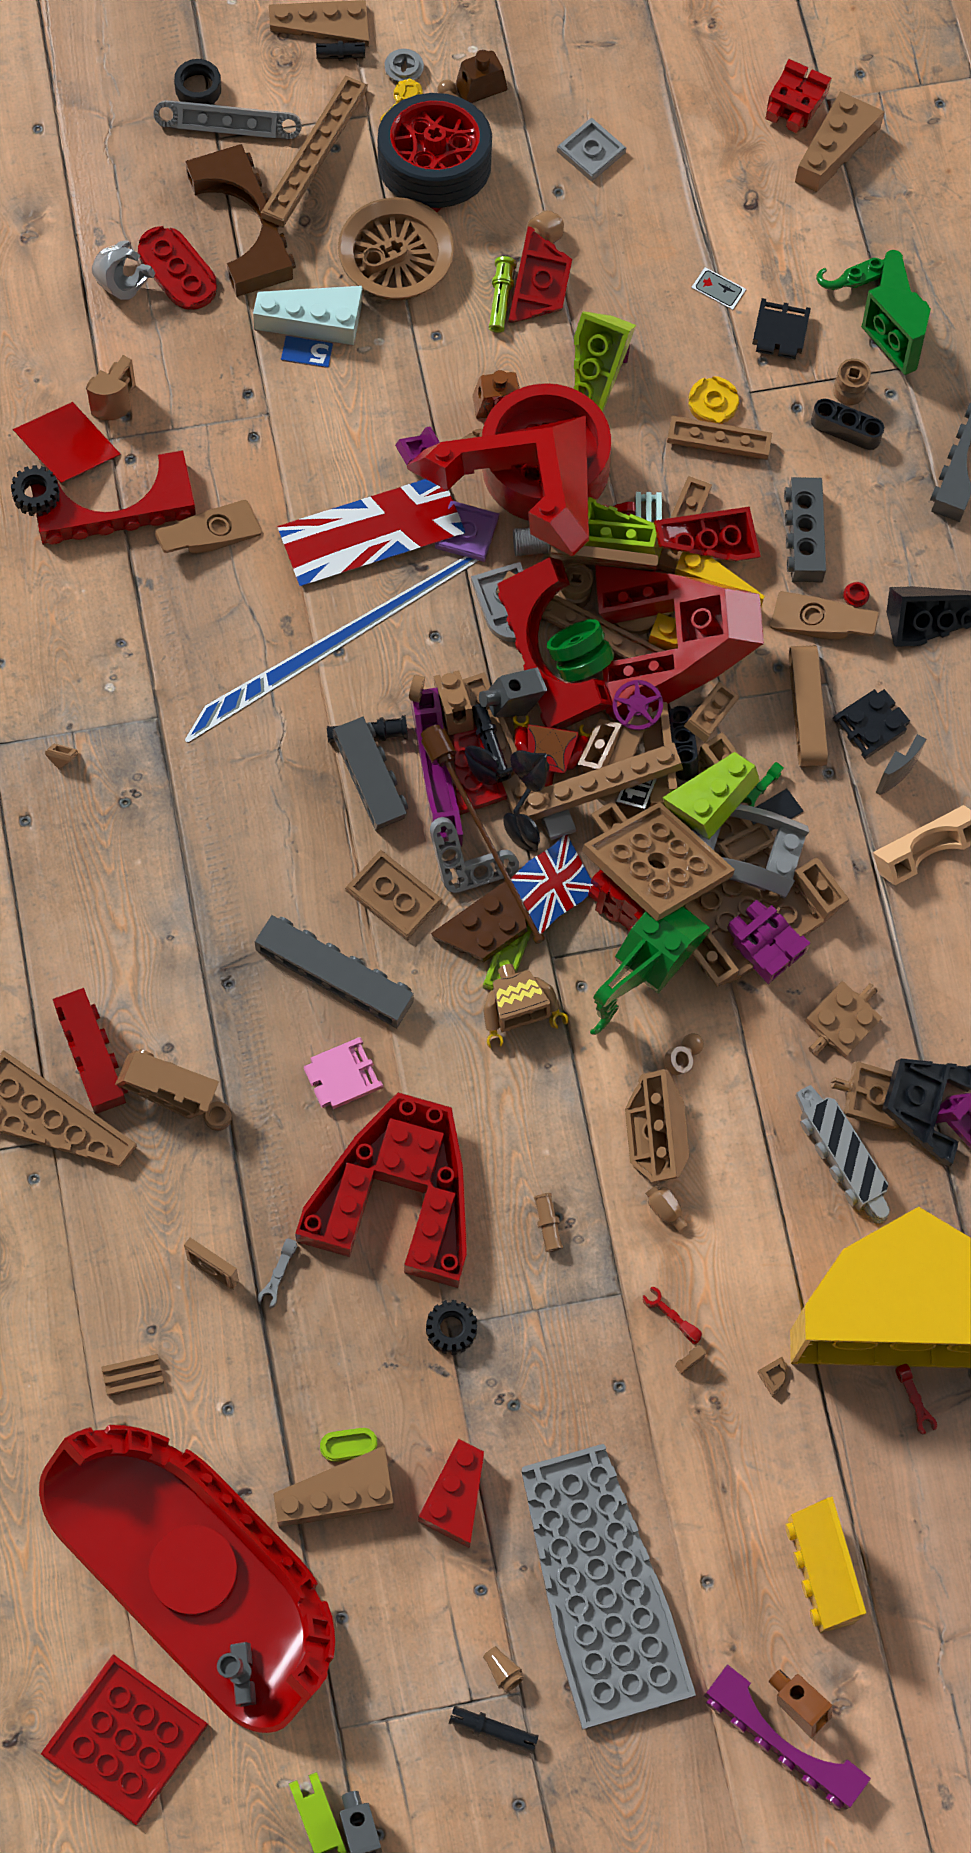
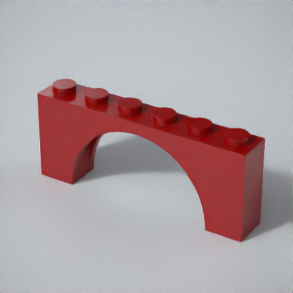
M184 451L159 454L158 473L152 488L140 501L122 510L100 512L84 508L72 501L63 492L58 483L60 498L59 502L56 501L57 506L55 508L50 507L51 512L48 514L45 511L42 512L43 516H38V513H36L42 544L48 543L53 545L69 539L82 540L88 536L97 534L109 535L114 531L120 530L132 531L147 525L160 526L165 522L182 521L196 515ZM40 484L31 485L33 497L42 496L46 492V487Z
M549 557L497 583L500 591L498 593L500 602L505 606L508 614L507 623L514 631L516 637L515 646L518 652L522 654L525 663L523 668L528 670L538 667L548 690L538 701L543 724L549 728L564 729L613 706L604 681L590 679L580 683H566L557 678L547 668L542 659L538 644V631L542 615L552 598L570 585L562 561Z

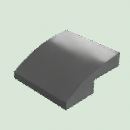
M917 734L906 755L895 751L882 775L876 790L877 794L881 795L889 791L909 774L919 759L927 740L926 738Z

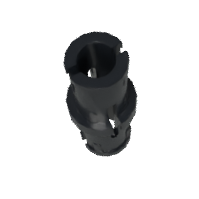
M338 41V43H316V60L338 59L343 61V59L365 58V42L343 43V41Z

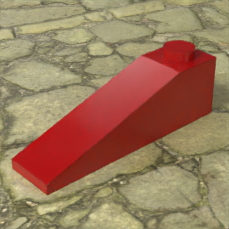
M750 506L654 521L659 547L735 562L761 557Z

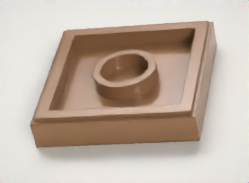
M189 1237L184 1244L187 1260L229 1289L234 1290L239 1283L237 1268Z

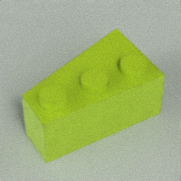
M588 498L589 541L584 546L657 555L659 562L662 547H659L654 523L633 514L628 516L618 512L617 508L613 506L606 507L597 503L596 499Z

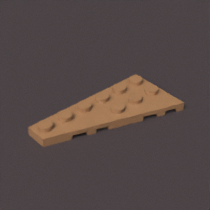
M3 1050L0 1053L1 1133L117 1168L122 1167L137 1147L134 1141Z

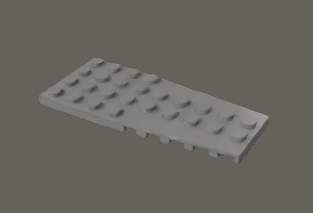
M597 1445L522 1467L521 1472L555 1638L582 1730L695 1697V1690L670 1608L649 1561V1555L642 1543L636 1522L632 1518L627 1505L628 1502L621 1490L617 1474L610 1462L605 1445Z

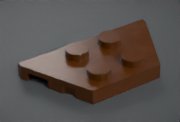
M504 881L433 931L431 935L435 941H442L451 945L453 949L461 953H468L472 958L484 963L524 935L528 930L526 919L507 882Z

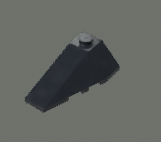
M915 586L889 587L886 613L894 646H921L933 638L939 636L943 638L949 636L950 632L958 629L971 628V591Z

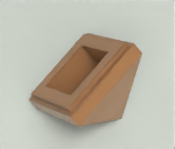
M54 743L46 750L45 755L60 769L78 755V750Z

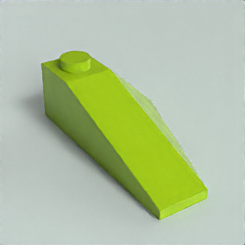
M583 311L574 335V389L588 396L603 412L627 353L636 325L611 315Z

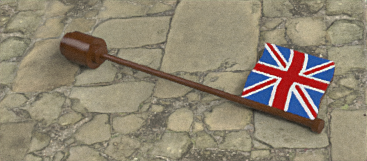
M433 725L425 729L421 733V743L432 764H439L440 767L446 766L535 936L533 938L535 944L541 943L545 940L542 933L557 918L582 903L593 886L591 878L568 835L562 836L552 847L528 861L510 878L450 764L454 760L453 756L456 754V750L445 729H441L440 725Z

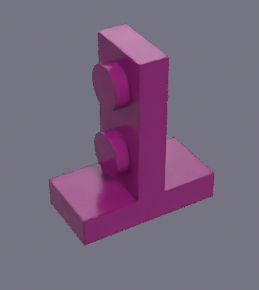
M971 1093L947 1096L940 1105L936 1123L946 1122L970 1149Z

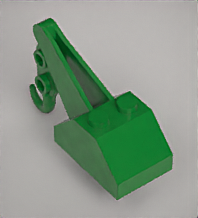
M889 250L886 252L884 259L871 258L846 269L838 279L833 281L823 278V274L827 271L826 268L819 270L816 280L821 287L827 290H838L843 287L857 288L881 278L880 286L868 291L861 327L904 375L916 371L931 308L916 292H911L902 253L897 250Z
M683 906L658 921L645 912L631 928L615 956L616 961L621 965L597 990L593 997L595 999L594 1003L597 1004V1015L601 1019L591 1029L590 1033L596 1035L601 1032L619 1008L616 1004L617 998L643 982L659 994L710 933V927ZM627 971H630V972H631L628 976H626L623 980H621L617 985H615V984L619 981V979H620Z

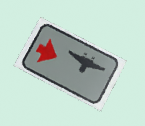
M706 267L691 287L731 309L735 307L746 290Z

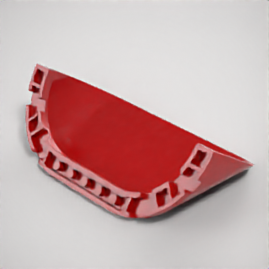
M108 1425L105 1430L94 1431L92 1427L65 1437L43 1469L39 1482V1497L42 1510L55 1535L231 1720L246 1729L259 1733H272L286 1727L327 1678L329 1664L333 1660L335 1652V1629L328 1602L321 1601L314 1589L318 1583L307 1566L216 1471L189 1449L182 1453L168 1445L169 1438L149 1430L126 1425ZM187 1525L206 1526L220 1533L232 1547L237 1561V1577L227 1599L214 1610L200 1615H185L169 1609L157 1598L149 1581V1561L155 1546L167 1533ZM248 1642L251 1643L253 1661L250 1681L255 1682L257 1704L237 1707L235 1704L234 1683L219 1674L217 1662L222 1655L230 1653V1645Z

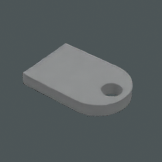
M520 562L471 576V582L489 630L497 638L508 642H515L516 637L507 623L508 614L506 608L500 602L499 596L496 595L497 583L503 581L508 571L514 574L523 571Z

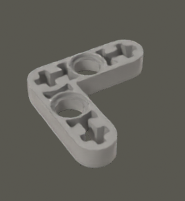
M439 817L431 823L430 834L441 880L447 890L457 893L504 879L491 853L464 861L457 830L451 820ZM442 826L447 828L445 831L446 838L448 839L447 842H444L439 833ZM453 849L456 851V855L452 860L444 861L442 859V855L446 850ZM510 850L497 851L503 864L504 859H509L510 862H508V867L505 869L509 876L514 875L519 868V861L515 854ZM492 862H493L494 865H495V866H494V868H495V870H496L495 872H494V870H493V868H492V866H491V864H490V863H492ZM480 865L486 866L487 872L482 877L474 876L476 867ZM454 868L458 876L457 883L455 884L451 882L453 877L450 869Z

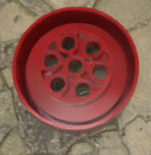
M533 384L509 393L490 411L483 426L482 436L497 435L586 416L588 498L591 497L597 501L606 487L611 458L610 427L601 409L585 394L559 384ZM527 463L511 465V469L492 472L490 468L482 469L485 485L493 499L512 515L529 521L528 512L543 498L538 465L527 467ZM528 474H536L539 478L528 480L526 476Z

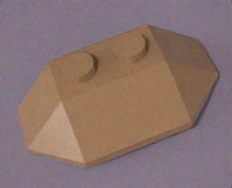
M667 1069L642 1074L638 1080L639 1084L633 1091L625 1108L630 1163L653 1183L679 1178L690 1156L684 1101Z

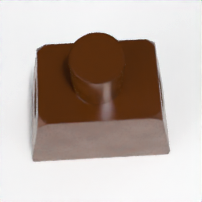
M479 50L476 56L461 62L455 85L462 99L474 103L508 90L503 67L494 51Z

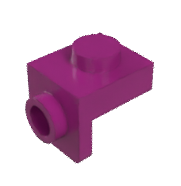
M429 426L424 428L420 436L399 439L395 446L405 464L408 465L423 450L440 442Z

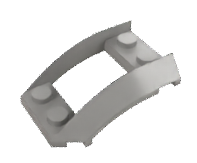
M740 804L730 816L761 823L778 829L766 869L722 857L735 869L730 880L741 882L763 891L767 889L785 899L795 881L793 877L805 837L809 833L808 826L764 809ZM691 828L698 837L714 850L720 828L710 840Z

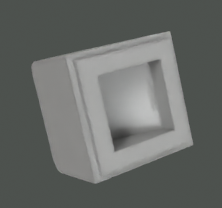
M568 809L541 818L542 824L551 840L576 832Z

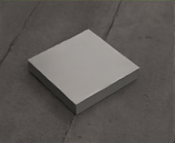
M590 118L557 146V152L591 182L621 158L627 150L621 142L593 118Z

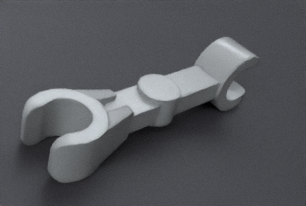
M289 1238L285 1240L280 1259L273 1270L271 1280L258 1295L259 1304L262 1303L265 1295H271L273 1300L269 1308L275 1307L278 1286L284 1277V1272L290 1258L293 1257L296 1251V1241Z

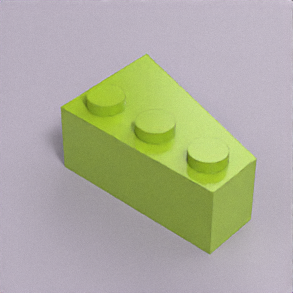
M733 752L664 796L663 801L666 808L684 824L710 840L758 784L760 779L756 766Z

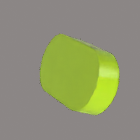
M368 1428L330 1432L320 1442L321 1454L330 1462L352 1460L377 1449V1437Z

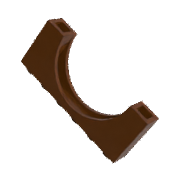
M239 144L185 161L186 174L195 195L223 193L234 196L247 203L256 212L261 221L260 235L255 244L244 255L227 263L228 278L236 297L293 280V269L296 268L293 255L288 254L285 249L287 248V242L284 234H279L277 229L279 225L261 218V211L269 198L267 193H262L260 189L262 182L258 172H253L252 167H254L250 152L245 153L243 145Z

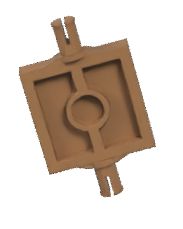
M841 981L806 1018L805 1022L815 1030L819 1037L809 1047L810 1052H812L819 1045L813 1055L818 1056L827 1045L836 1049L845 1058L883 1018L868 1002L878 992L875 987L867 994L874 986L873 984L869 983L859 994L854 992L845 982Z
M856 1061L852 1064L848 1081L836 1077L832 1078L830 1088L845 1092V1116L891 1130L899 1127L894 1120L882 1111L892 1071Z

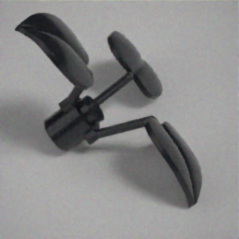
M467 746L465 748L467 763L473 775L480 782L494 785L498 782V775L503 776L515 772L527 787L513 810L514 814L506 813L503 823L512 841L526 850L537 852L540 843L538 827L530 817L520 814V808L531 791L538 792L544 788L547 772L549 771L547 754L523 750L515 751L510 758L511 767L500 770L498 769L499 762L491 752L481 747Z

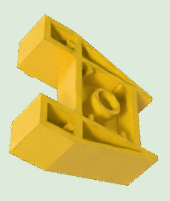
M682 551L675 569V575L705 579L760 594L762 608L765 596L709 556ZM658 613L648 642L665 651L677 649L676 619Z

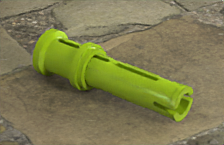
M500 256L495 259L496 274L492 278V285L495 290L488 328L495 333H501L505 329L509 291L514 287V280L512 278L517 262L515 259L507 256Z

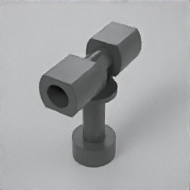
M248 1642L230 1645V1653L222 1655L217 1662L219 1674L234 1683L235 1704L237 1707L257 1704L255 1682L250 1681L253 1661L251 1643Z

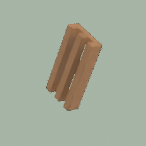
M158 1354L101 1367L107 1396L164 1384ZM154 1363L153 1367L109 1376V1373ZM156 1373L157 1376L121 1386H111V1383L148 1374Z

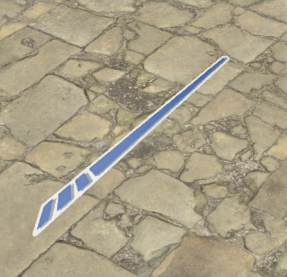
M466 556L207 704L185 741L190 742L479 560Z

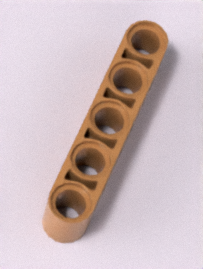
M816 645L790 646L789 669L799 767L826 766L828 751L818 648Z

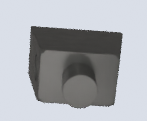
M537 667L498 677L488 690L479 693V702L482 707L489 706L492 715L496 718L525 716L548 690Z
M359 1791L345 1793L341 1796L345 1809L340 1811V1816L350 1853H382L369 1803L362 1804ZM358 1822L363 1823L361 1826H354Z

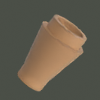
M497 1646L491 1648L483 1656L499 1689L503 1688L506 1693L510 1692L524 1680V1676L521 1674L522 1669L504 1655Z

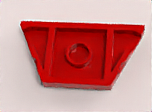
M530 226L527 227L508 320L510 323L561 311L565 299L572 258L564 252L557 250L553 243L543 239Z

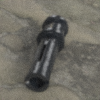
M402 715L401 718L386 720L380 717L377 719V722H371L376 734L374 738H379L382 741L393 737L408 739L406 715ZM327 726L328 743L335 742L332 733L333 729L338 726Z

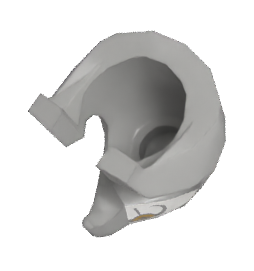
M120 241L114 246L101 250L92 265V274L97 283L120 300H129L134 297L144 282L155 275L153 268L145 264L138 266L132 276L127 277L123 274L126 258L138 261L141 256L128 248L131 245L129 241Z

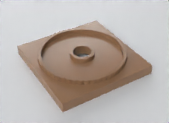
M661 802L585 843L582 852L656 921L730 879L735 871L731 865ZM649 861H659L664 864L665 868H655L650 865Z

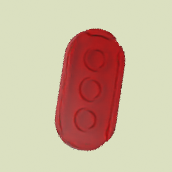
M157 226L147 230L141 236L138 245V254L141 255L139 260L141 264L149 265L155 271L153 279L175 305L183 309L195 310L205 307L214 299L217 292L215 274L180 231L171 227L168 229L164 228V226Z

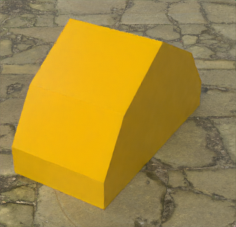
M918 1206L844 1248L805 1304L790 1330L791 1364L898 1367L906 1363L909 1367L971 1368V1238Z

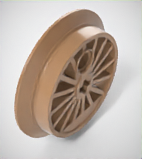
M383 198L362 206L348 218L339 236L338 254L347 276L357 286H362L364 291L386 300H407L429 291L445 277L453 260L454 243L451 231L444 219L429 206L407 198ZM390 224L392 238H389L382 225ZM395 224H404L400 236L397 237ZM410 227L413 233L405 240ZM375 228L381 239L370 231ZM363 237L364 239H366V240H367L368 242H370L371 244L365 243V242H361L360 240H361V238ZM357 250L363 252V254H354V252ZM422 269H426L432 272L430 274H427ZM394 270L397 288L388 287ZM400 271L402 272L409 286L402 287ZM411 273L422 281L416 283ZM383 275H385L382 285L376 284V282Z

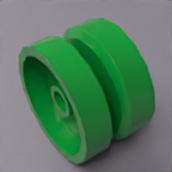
M587 619L571 624L557 632L547 642V649L552 659L558 661L556 668L564 681L573 682L590 677L603 670L614 659V652L610 643L603 640L605 633L600 622L596 619Z

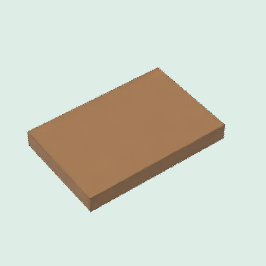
M382 850L372 858L345 888L347 893L405 940H408L442 903L441 897Z

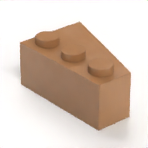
M140 1049L127 1055L115 1085L191 1119L208 1111L219 1081L179 1067L171 1062L155 1058L152 1053Z

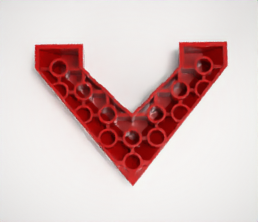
M586 416L497 435L440 442L423 450L407 465L409 471L447 491L464 475L475 474L474 470L490 468L492 472L511 469V465L527 463V467L538 465L543 498L528 512L530 534L572 557L589 541Z

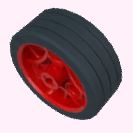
M444 93L415 95L391 107L384 115L378 127L377 146L380 177L385 186L396 197L412 199L430 208L450 207L469 200L478 194L487 183L491 173L492 131L483 112L472 103L460 97Z

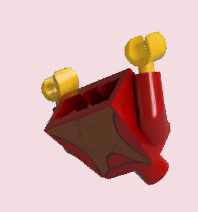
M517 716L513 718L516 750L547 754L549 771L547 772L544 787L553 785L555 772L565 774L566 770H573L578 765L594 731L593 728L590 734L584 733L583 724L580 726L579 731L575 732L530 725L529 716H526L524 723H518Z

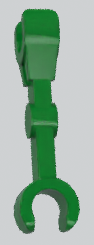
M775 762L768 770L766 776L758 782L741 803L754 807L757 798L765 792L773 781H777L784 767Z

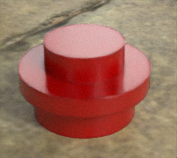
M861 582L850 583L843 592L845 602L854 607L864 606L870 596L868 588Z

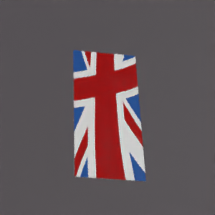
M426 479L277 526L299 586L466 533L455 504L448 509L450 501H453L449 490L447 491Z

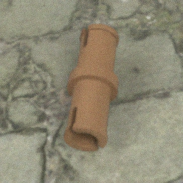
M552 1194L537 1195L534 1197L539 1216L537 1225L542 1230L546 1248L545 1252L561 1250L563 1245L558 1229L560 1221L559 1217L555 1215Z

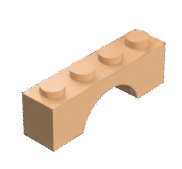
M963 805L874 851L873 855L879 874L892 884L897 885L918 874L917 867L919 863L930 854L945 849L964 850L970 847L971 810Z

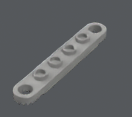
M164 100L157 104L153 113L156 123L160 126L178 129L283 139L297 137L302 129L301 119L296 114L290 112ZM169 107L173 111V118L171 120L162 119L160 116L161 108ZM288 119L296 123V130L291 133L286 132L282 126L283 121Z

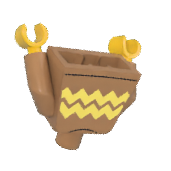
M505 964L498 969L501 978L493 982V990L487 994L483 1009L486 1030L489 1031V1035L486 1038L489 1048H491L490 1038L493 1036L499 1038L500 1047L502 1046L503 1038L497 1032L499 1028L502 1033L549 1018L551 1027L558 1029L555 1021L557 1016L562 1018L564 1025L568 1023V1016L559 1011L561 1006L551 985L539 977H534L528 970L516 973L513 964Z

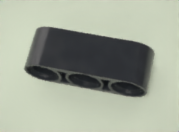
M826 398L816 402L811 417V424L815 429L867 450H874L880 445L885 428L883 422L878 418ZM820 413L827 414L828 416H822ZM843 423H849V424H851L852 426H847V425H845V424H843ZM867 432H872L875 435H869Z
M676 706L669 711L672 743L675 744L683 767L682 770L676 771V777L683 781H689L699 774L696 738L691 731L684 727L691 718L692 711L686 706Z

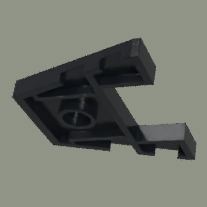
M901 1058L895 1062L882 1111L946 1166L952 1165L959 1141L935 1131L934 1128L946 1083L966 1092L971 1090V1065L936 1064L933 1061Z

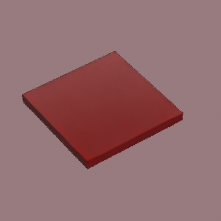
M113 1654L43 1749L41 1755L137 1826L209 1724Z

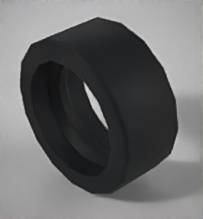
M191 59L181 64L174 74L175 93L179 101L212 105L218 100L221 94V75L218 68L211 62L204 59ZM195 75H203L212 80V86L203 92L189 91L183 86V83L189 77Z

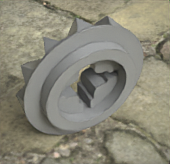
M410 49L395 50L385 60L386 75L390 76L392 82L395 80L403 81L409 78L412 80L420 79L421 73L424 70L421 56ZM406 61L407 69L402 72V64Z

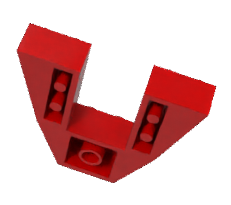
M595 565L599 615L604 620L614 624L674 611L676 618L677 649L611 661L603 669L604 682L612 705L617 690L625 683L633 680H643L654 685L659 690L663 702L668 704L717 678L764 644L760 594L705 579ZM635 685L626 688L619 698L629 699L634 695ZM639 685L641 695H644L646 698L656 696L650 688ZM656 700L650 703L649 707L653 711L659 709V701ZM617 702L618 713L625 721L629 714L627 705ZM613 706L606 708V713L614 721L619 722L614 715Z
M398 1092L354 1137L305 1204L295 1233L296 1242L350 1257L374 1179L425 1193L404 1264V1273L458 1288L467 1256L463 1164L452 1107Z

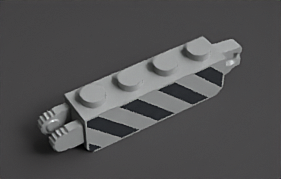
M811 1085L798 1091L795 1096L803 1112L801 1115L802 1121H800L801 1127L806 1135H811L816 1142L815 1149L822 1159L826 1158L831 1166L829 1170L833 1179L837 1183L841 1182L846 1190L844 1195L851 1206L855 1205L858 1211L864 1209L869 1218H872L873 1223H883L889 1216L888 1214H890L889 1206H887V1202L883 1198L887 1192L888 1182L835 1099L828 1097L822 1099Z

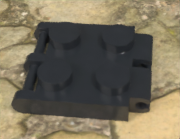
M761 298L752 344L757 345L756 352L773 355L774 349H779V357L795 360L797 353L802 354L811 308L806 307V309L788 306L789 303L784 302L782 305L767 302L765 298ZM765 307L780 309V310H782V312H781V311H776V310H771V309H766ZM787 311L804 314V316L787 313Z
M875 689L832 718L835 723H839L846 731L849 741L853 740L862 751L861 756L864 759H867L905 734L906 726L910 724L909 718L900 707L893 711L891 710L896 702L885 689L879 693ZM844 718L847 720V722H848V723L851 725V727L854 729L853 731H852V730L848 727V725L844 722V720H843ZM858 736L867 745L868 749H866L864 745L860 742V740L857 738Z

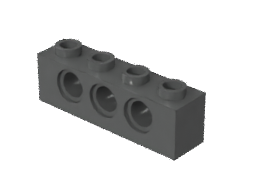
M791 477L789 487H785L784 502L789 503V510L785 512V525L790 526V533L786 534V549L791 550V557H787V572H791L792 582H823L826 573L822 478ZM799 505H806L808 508L804 509L799 507ZM799 528H807L809 532L801 531ZM800 551H807L811 555H804Z

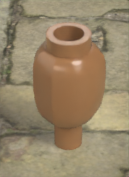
M657 1183L645 1193L648 1196V1205L662 1221L672 1223L678 1231L687 1225L681 1217V1205L667 1187H661Z

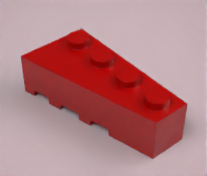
M84 988L52 999L94 1114L96 1115L125 1104L124 1094L129 1092L115 1085L118 1079L115 1069L119 1068L114 1052L109 1054L106 1044L110 1042L105 1029H99L96 1020L100 1019L95 1003L90 1005Z

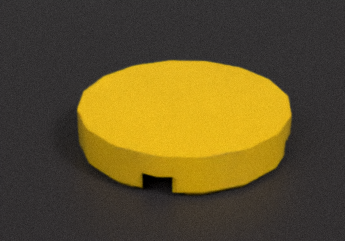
M712 376V378L708 379L705 377L698 380L692 386L688 397V406L692 415L698 420L723 424L735 416L739 406V397L736 387L728 380L718 376Z

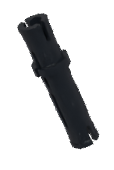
M480 704L474 705L472 712L477 727V737L481 738L484 749L491 752L499 762L498 769H507L508 767L496 736L497 728L495 724H492L487 707H482ZM511 773L503 776L498 775L497 783L510 779Z
M454 1705L452 1710L454 1715L450 1716L448 1724L473 1731L475 1736L479 1737L481 1734L533 1754L534 1744H537L539 1735L487 1718L485 1713L480 1712V1714H476Z

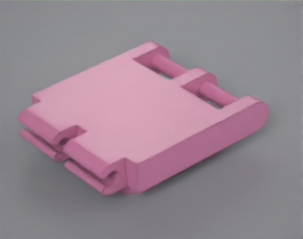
M361 1037L311 1057V1064L304 1066L311 1086L321 1083L320 1086L314 1088L321 1108L331 1105L332 1109H335L384 1087L382 1082L377 1080L372 1069L374 1065L372 1060L368 1059L365 1054ZM357 1047L363 1062H360L354 1048ZM367 1069L373 1084H370L364 1070Z

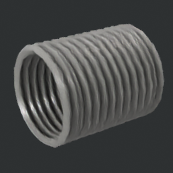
M514 528L513 544L515 556L549 553L550 544L531 535L530 528Z

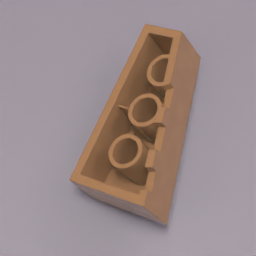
M840 91L798 165L795 183L818 192L837 173V170L852 158V154L859 147L861 148L873 133L875 134L881 128L885 111Z

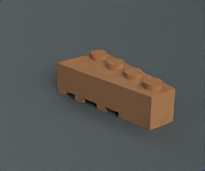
M385 1446L273 1493L278 1527L393 1509L394 1503Z

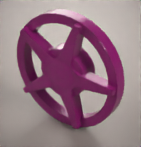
M629 681L622 685L614 696V715L619 723L628 729H648L661 717L663 711L662 696L659 690L647 681ZM635 685L634 695L629 699L619 698L626 688ZM639 685L650 688L656 696L646 698L644 695H641ZM658 700L659 709L652 720L647 712L649 704ZM617 702L627 705L629 714L625 721L618 713ZM634 716H644L649 723L636 726L629 724V721Z

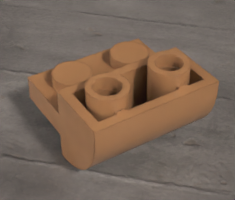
M122 355L118 362L112 364L109 374L100 370L96 377H92L89 380L86 390L92 416L101 420H116L125 416L131 410L129 394L136 386L132 359Z

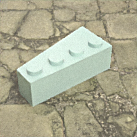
M362 286L258 292L253 312L254 330L354 345L363 302Z

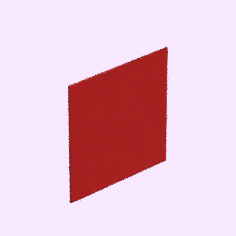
M74 402L13 429L48 470L53 472V475L60 483L121 455Z

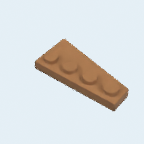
M366 0L269 5L270 31L302 36L303 33L314 35V38L323 40L325 37L336 38L338 41H343V43H349V41L365 42V46L369 47Z

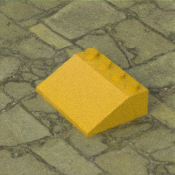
M832 1496L791 1514L788 1518V1523L785 1524L789 1541L794 1540L796 1552H793L797 1569H802L805 1580L801 1581L804 1595L806 1598L810 1597L813 1609H810L811 1621L814 1627L818 1626L820 1633L853 1625L866 1614Z

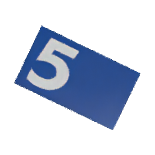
M286 336L281 360L328 367L333 343Z

